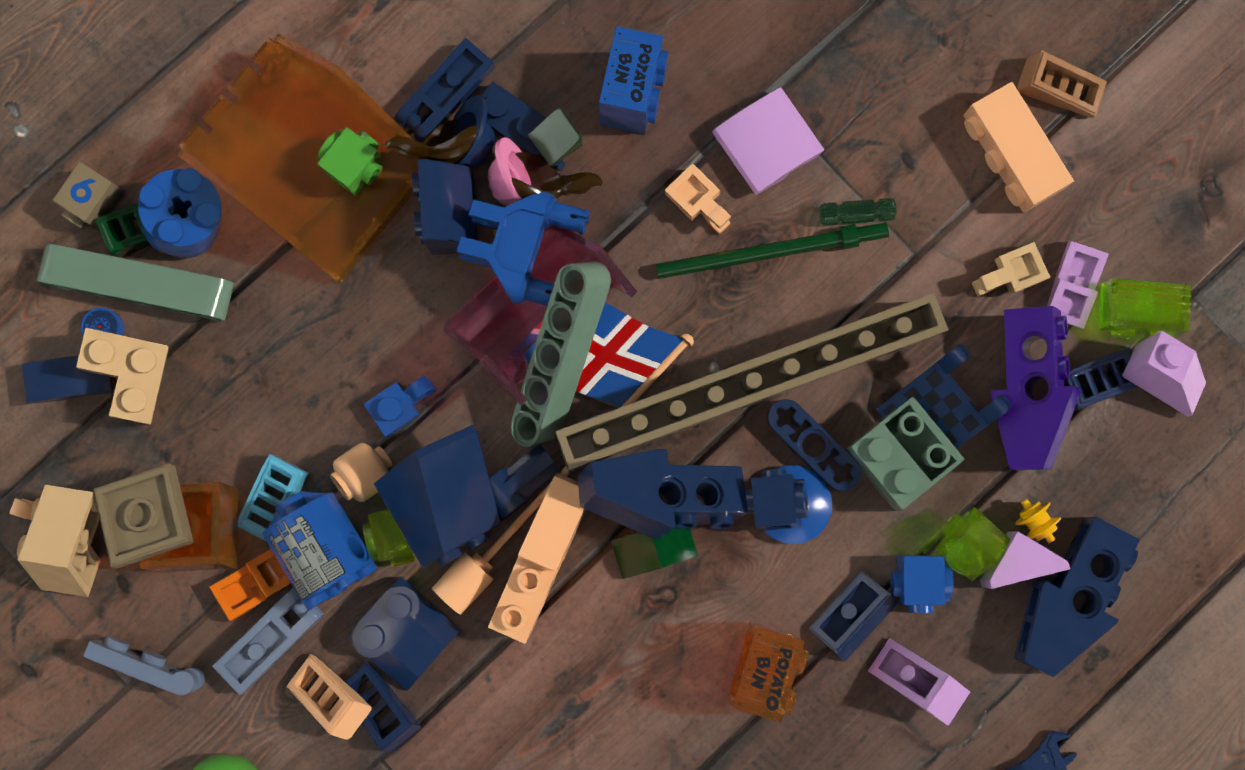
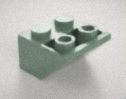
M914 397L908 399L845 448L858 462L861 472L893 511L904 510L965 460Z

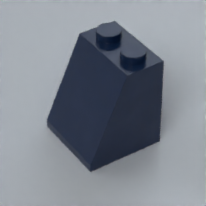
M470 425L412 452L374 483L422 568L435 561H438L441 567L462 555L460 548L465 545L469 551L481 546L490 540L487 532L501 524L478 433L474 425Z

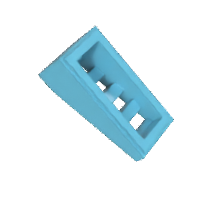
M269 454L242 509L236 526L266 541L262 533L267 528L250 520L253 513L272 522L274 514L259 507L260 500L262 499L277 506L289 497L299 493L310 473L276 455ZM276 471L291 479L288 486L273 478ZM268 485L284 493L282 500L265 492Z

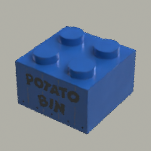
M616 26L599 100L600 125L645 135L647 124H655L661 90L657 89L656 86L663 87L668 66L669 51L662 50L663 36Z

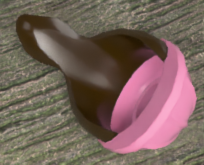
M509 138L497 140L495 144L496 159L488 170L489 188L492 191V195L505 207L540 192L552 193L558 199L562 195L583 194L594 186H602L603 183L599 175L591 172L561 175L552 167L550 168L541 157L528 152H522Z

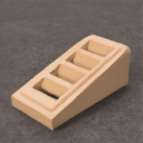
M312 654L308 656L286 686L330 735L346 740L353 736L372 709L357 692ZM318 674L319 678L316 680V682L313 684L310 690L306 691L305 689L308 687V685L311 683L314 677ZM327 685H328L329 687L327 688V690L324 692V694L321 696V698H320L319 700H317L318 697L321 695V693L324 691V689H325V688L327 687ZM339 697V700L336 702V704L333 706V708L329 711L330 707L333 705V703H334V702L336 701V699Z

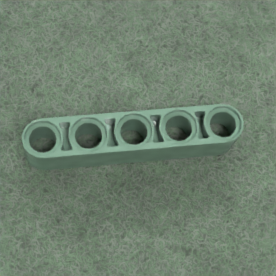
M45 244L36 280L39 284L57 289L222 322L226 321L234 286L233 282L214 276L55 244Z
M593 261L565 265L560 269L556 277L511 420V434L514 440L523 447L556 440L555 431L564 428L610 289V273L607 267L600 262Z

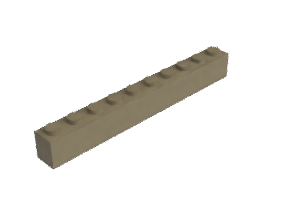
M932 293L555 431V436L568 472H572L588 466L592 462L610 458L935 338L949 329L936 296Z

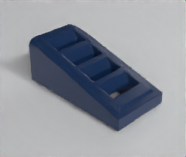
M1130 347L1070 370L1069 380H1064V386H1075L1081 389L1077 376L1082 374L1090 396L1085 398L1081 389V394L1074 411L1138 387L1130 381L1124 382L1116 362L1123 359L1125 366H1127L1132 355ZM1107 364L1117 384L1113 388L1103 368ZM1094 369L1104 390L1100 393L1090 373Z
M366 662L344 682L356 691L370 680L373 685L360 695L367 703L378 693L381 695L382 698L371 707L370 713L361 724L381 752H393L421 728V725L371 663ZM389 707L392 712L378 723L375 718ZM399 720L401 724L388 735L385 731Z

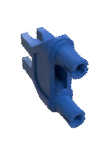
M548 192L533 194L506 207L473 199L468 215L472 217L473 224L497 231L492 245L461 236L456 252L461 254V260L491 268L513 304H524L527 300L548 306L555 283L534 278L532 273L545 228H549L552 225L584 235L586 231L585 223L588 224L590 210L559 203L557 198Z

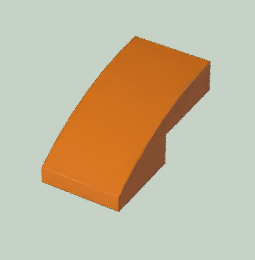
M270 549L209 588L231 623L290 586L291 582Z

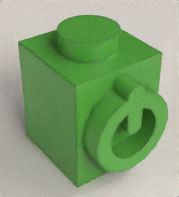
M346 127L345 130L340 129L334 132L323 143L318 153L320 161L317 164L327 176L356 196L365 184L370 185L377 179L382 171L381 164L384 160L377 150L380 144L362 130L357 135Z

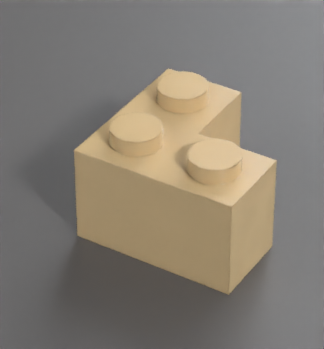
M85 328L76 368L82 371L118 378L109 413L110 417L151 425L169 346Z
M45 485L41 497L37 498L32 505V522L28 533L23 535L18 543V561L41 590L89 597L101 561L91 547L100 520L94 492Z

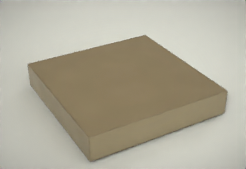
M166 464L93 489L109 562L112 568H120L194 543L175 465Z

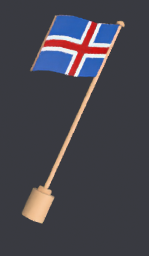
M605 302L576 391L617 408L634 403L688 345L690 347L693 346V337L689 334H682L680 337L644 325ZM543 320L509 355L508 360L519 361L529 365ZM567 466L560 472V474L565 476L571 473L568 472ZM550 484L483 556L475 552L470 557L464 552L434 584L432 590L459 615H462L494 580L489 574L493 569L488 563L489 560L541 505Z

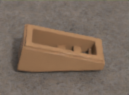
M1041 50L1027 58L1017 90L1033 99L1093 118L1097 115L1107 81ZM1054 75L1058 76L1055 87H1052ZM1069 81H1073L1070 94H1067L1066 90ZM1083 85L1088 86L1084 101L1079 99Z

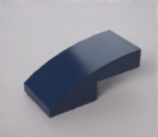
M79 355L22 364L26 404L64 401L71 397L110 394V378L106 375L78 370L76 366Z

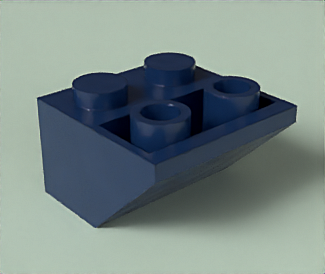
M427 159L418 160V173H412L413 195L418 197L421 211L414 212L415 234L420 236L421 244H425L432 255L457 253L461 236L478 241L477 224H473L472 217L468 215L473 199L476 200L473 172L470 166Z

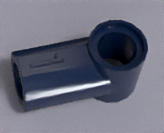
M541 444L522 456L508 469L503 468L489 478L501 521L523 506L529 500V496L552 479L554 475L561 472Z

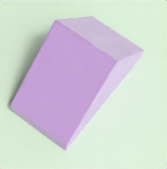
M1018 531L1007 532L982 575L980 582L982 588L993 589L1069 570L1070 567L1067 560Z

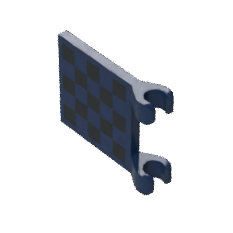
M960 344L876 410L884 418L908 399L914 397L957 449L1005 414L1011 407V403L1004 395H999L980 411L949 374L970 356L965 346Z

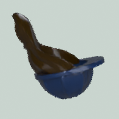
M479 95L472 96L464 102L453 120L438 126L422 143L399 135L386 141L385 147L395 149L400 155L408 158L417 157L418 159L470 166L471 168L481 165L487 161L490 153L493 152L492 148L495 143V134L487 120V102Z

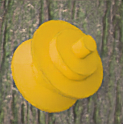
M1028 499L1021 502L1024 509L1019 513L1021 518L1015 524H1026L1030 530L1027 537L1030 539L1035 538L1037 541L1045 538L1048 543L1054 541L1055 537L1052 533L1058 529L1056 524L1061 518L1060 516L1050 517L1046 511L1051 503L1048 501L1041 504L1037 501L1031 504Z

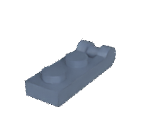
M292 588L212 667L239 695H242L307 631L315 626L325 614L317 606L308 611L295 589ZM291 609L301 618L293 627L283 617Z
M107 635L105 639L89 641L83 655L87 659L176 695L182 696L198 691L205 683V675L199 668L177 669L165 664L167 658L163 655L144 650L140 654L128 649L129 642L115 636Z

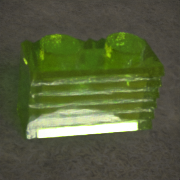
M1111 278L1101 283L1099 330L1111 331V337L1118 339L1136 338V333L1150 334L1151 337L1160 331H1164L1175 338V336L1189 332L1190 292L1192 287L1188 284Z

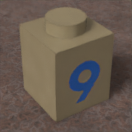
M79 161L53 198V201L65 208L61 216L82 228L85 223H88L99 230L96 219L110 213L125 191Z

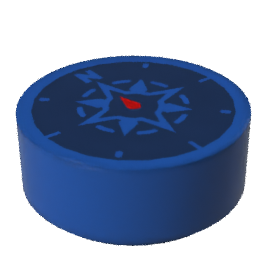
M100 307L90 310L81 322L82 336H84L85 328L124 335L125 326L121 316L107 308Z

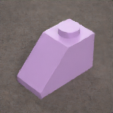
M1160 331L1136 344L1122 377L1187 417L1193 415L1206 384L1196 351L1164 331Z
M891 638L888 639L868 670L872 675L948 726L970 694L968 689L950 675Z

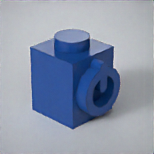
M897 555V572H892L890 578L892 596H897V604L908 605L909 613H933V605L945 606V602L951 601L953 593L952 566L950 563H945V556Z

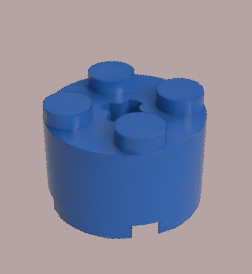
M192 168L171 169L157 174L142 187L138 202L139 217L144 236L154 249L176 258L185 259L201 255L212 247L221 229L222 205L216 188L207 178ZM181 210L187 212L188 217L182 219L179 214H174V211Z

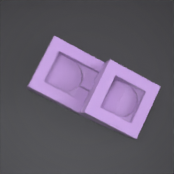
M1068 241L1047 306H1054L1061 310V316L1065 315L1067 317L1068 324L1084 329L1098 291H1095L1109 254L1073 241Z

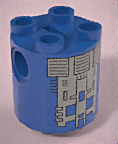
M302 491L289 497L275 507L276 511L270 527L262 533L308 611L322 602L339 595L348 589L349 585L364 579L378 570L370 553L333 492Z

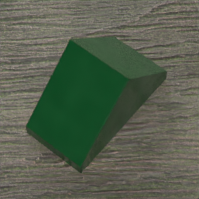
M673 529L660 540L638 532L611 541L622 579L661 569L698 556L690 529Z

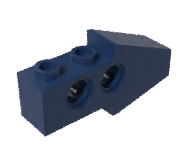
M655 449L592 462L577 476L581 508L656 540H660L673 529H690L698 524H709L713 530L728 529L734 526V522L748 513L742 467L669 465L667 449ZM659 492L667 498L668 504L661 500ZM696 493L703 498L705 505L698 500Z
M1084 517L1063 558L1068 561L1070 569L1057 572L1051 583L1035 580L1031 587L1014 659L1042 674L1054 677L1115 626L1119 619L1107 614L1105 610L1116 602L1120 594L1121 587L1118 586V583L1124 571L1128 572L1137 560L1138 551L1135 549L1140 539L1098 517ZM1096 555L1103 559L1105 565L1104 571L1099 576L1094 575L1091 570V561ZM1081 590L1086 595L1087 605L1084 610L1077 612L1073 606V597Z

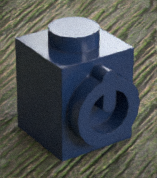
M785 469L762 471V477L751 478L752 489L746 491V502L749 514H754L756 528L761 531L802 528L801 518L809 517L808 495L804 479H796L792 474L786 475Z

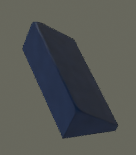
M861 571L808 629L842 661H846L894 609L897 603L890 593L864 571Z

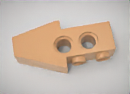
M560 473L554 475L518 553L517 561L488 628L526 644L585 512V509L580 507L578 481Z

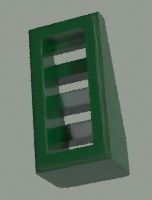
M138 203L96 219L109 252L116 257L123 258L150 246L143 231L142 234L136 235L131 221L137 219L142 231ZM181 210L174 211V214H179L182 219L187 217L185 212ZM119 226L122 227L126 239L122 241L116 231V228Z

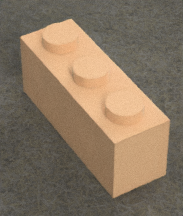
M1013 82L973 103L963 115L968 134L973 140L980 142L986 152L985 160L989 168L994 173H999L1006 184L1005 192L1014 206H1019L1023 213L1063 191L1074 182Z

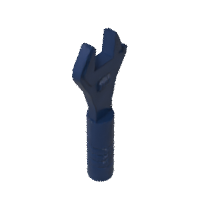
M1049 731L1039 747L1028 758L1005 770H1067L1066 765L1074 760L1077 753L1072 752L1062 756L1057 742L1070 737V734Z

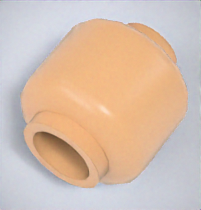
M359 443L334 460V473L330 477L346 500L349 501L353 498L358 502H364L378 493L374 483L389 472L388 468L392 466V462L380 446L373 449L366 443Z

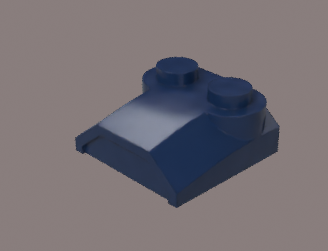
M400 577L357 623L347 639L353 643L358 653L372 660L408 691L462 629L404 577Z

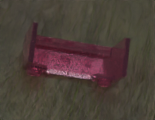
M552 225L549 228H545L532 269L534 278L555 283L556 277L563 266L597 261L605 265L610 273L611 284L607 298L613 288L620 290L630 297L637 293V290L602 246L570 230ZM494 274L449 317L445 323L444 332L499 388L521 405L527 400L517 389L516 385L522 382L526 376L529 363L523 354L537 341L547 306L527 300L524 304H513Z

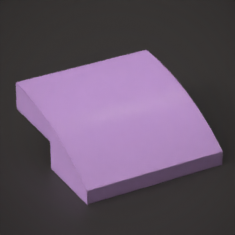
M781 87L741 110L716 127L712 132L755 195L782 181L790 172L817 158L824 151L820 142Z

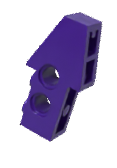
M1054 306L1005 309L1007 389L991 390V399L994 400L999 395H1004L1011 403V407L1007 412L997 419L1010 470H1052L1081 394V389L1078 387L1064 386V380H1069L1070 362L1068 356H1063L1062 340L1068 339L1067 317L1065 315L1061 316V310ZM1038 339H1044L1047 344L1046 354L1038 360H1033L1030 355L1032 343ZM1044 378L1048 383L1049 391L1043 399L1036 400L1031 393L1032 385L1038 379Z

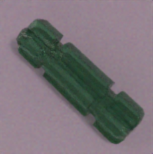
M893 198L879 199L875 203L873 199L844 201L841 205H837L836 202L823 203L819 208L820 222L824 226L837 225L838 221H842V224L873 222L875 218H878L879 221H892L897 214L896 202Z

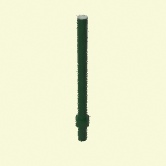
M886 222L856 227L855 224L840 226L838 231L657 263L656 270L658 279L839 246L843 250L859 247L861 242L889 238V229Z

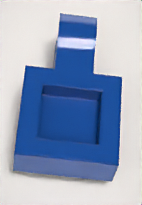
M424 375L409 385L406 390L402 388L400 383L395 382L367 401L364 406L384 436L390 437L420 416L414 405L433 394L437 389L429 377L426 378Z

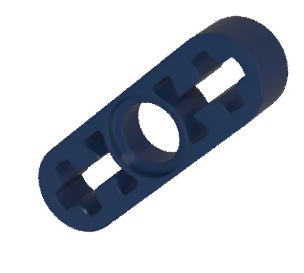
M783 399L770 407L766 416L770 430L811 470L820 476L829 488L834 491L843 492L853 489L859 483L861 469L858 462L798 403L793 400ZM778 408L782 411L791 409L794 412L791 420L798 427H801L804 421L809 425V428L797 436L795 442L789 438V435L795 433L789 425L785 424L782 427L777 425L776 421L779 416L776 410ZM815 434L822 438L824 451L820 456L811 457L804 452L802 443L807 435ZM832 449L838 455L831 460L839 467L847 464L851 468L847 473L851 478L848 483L844 480L836 483L833 479L836 472L829 464H826L823 470L817 465V463L828 458Z

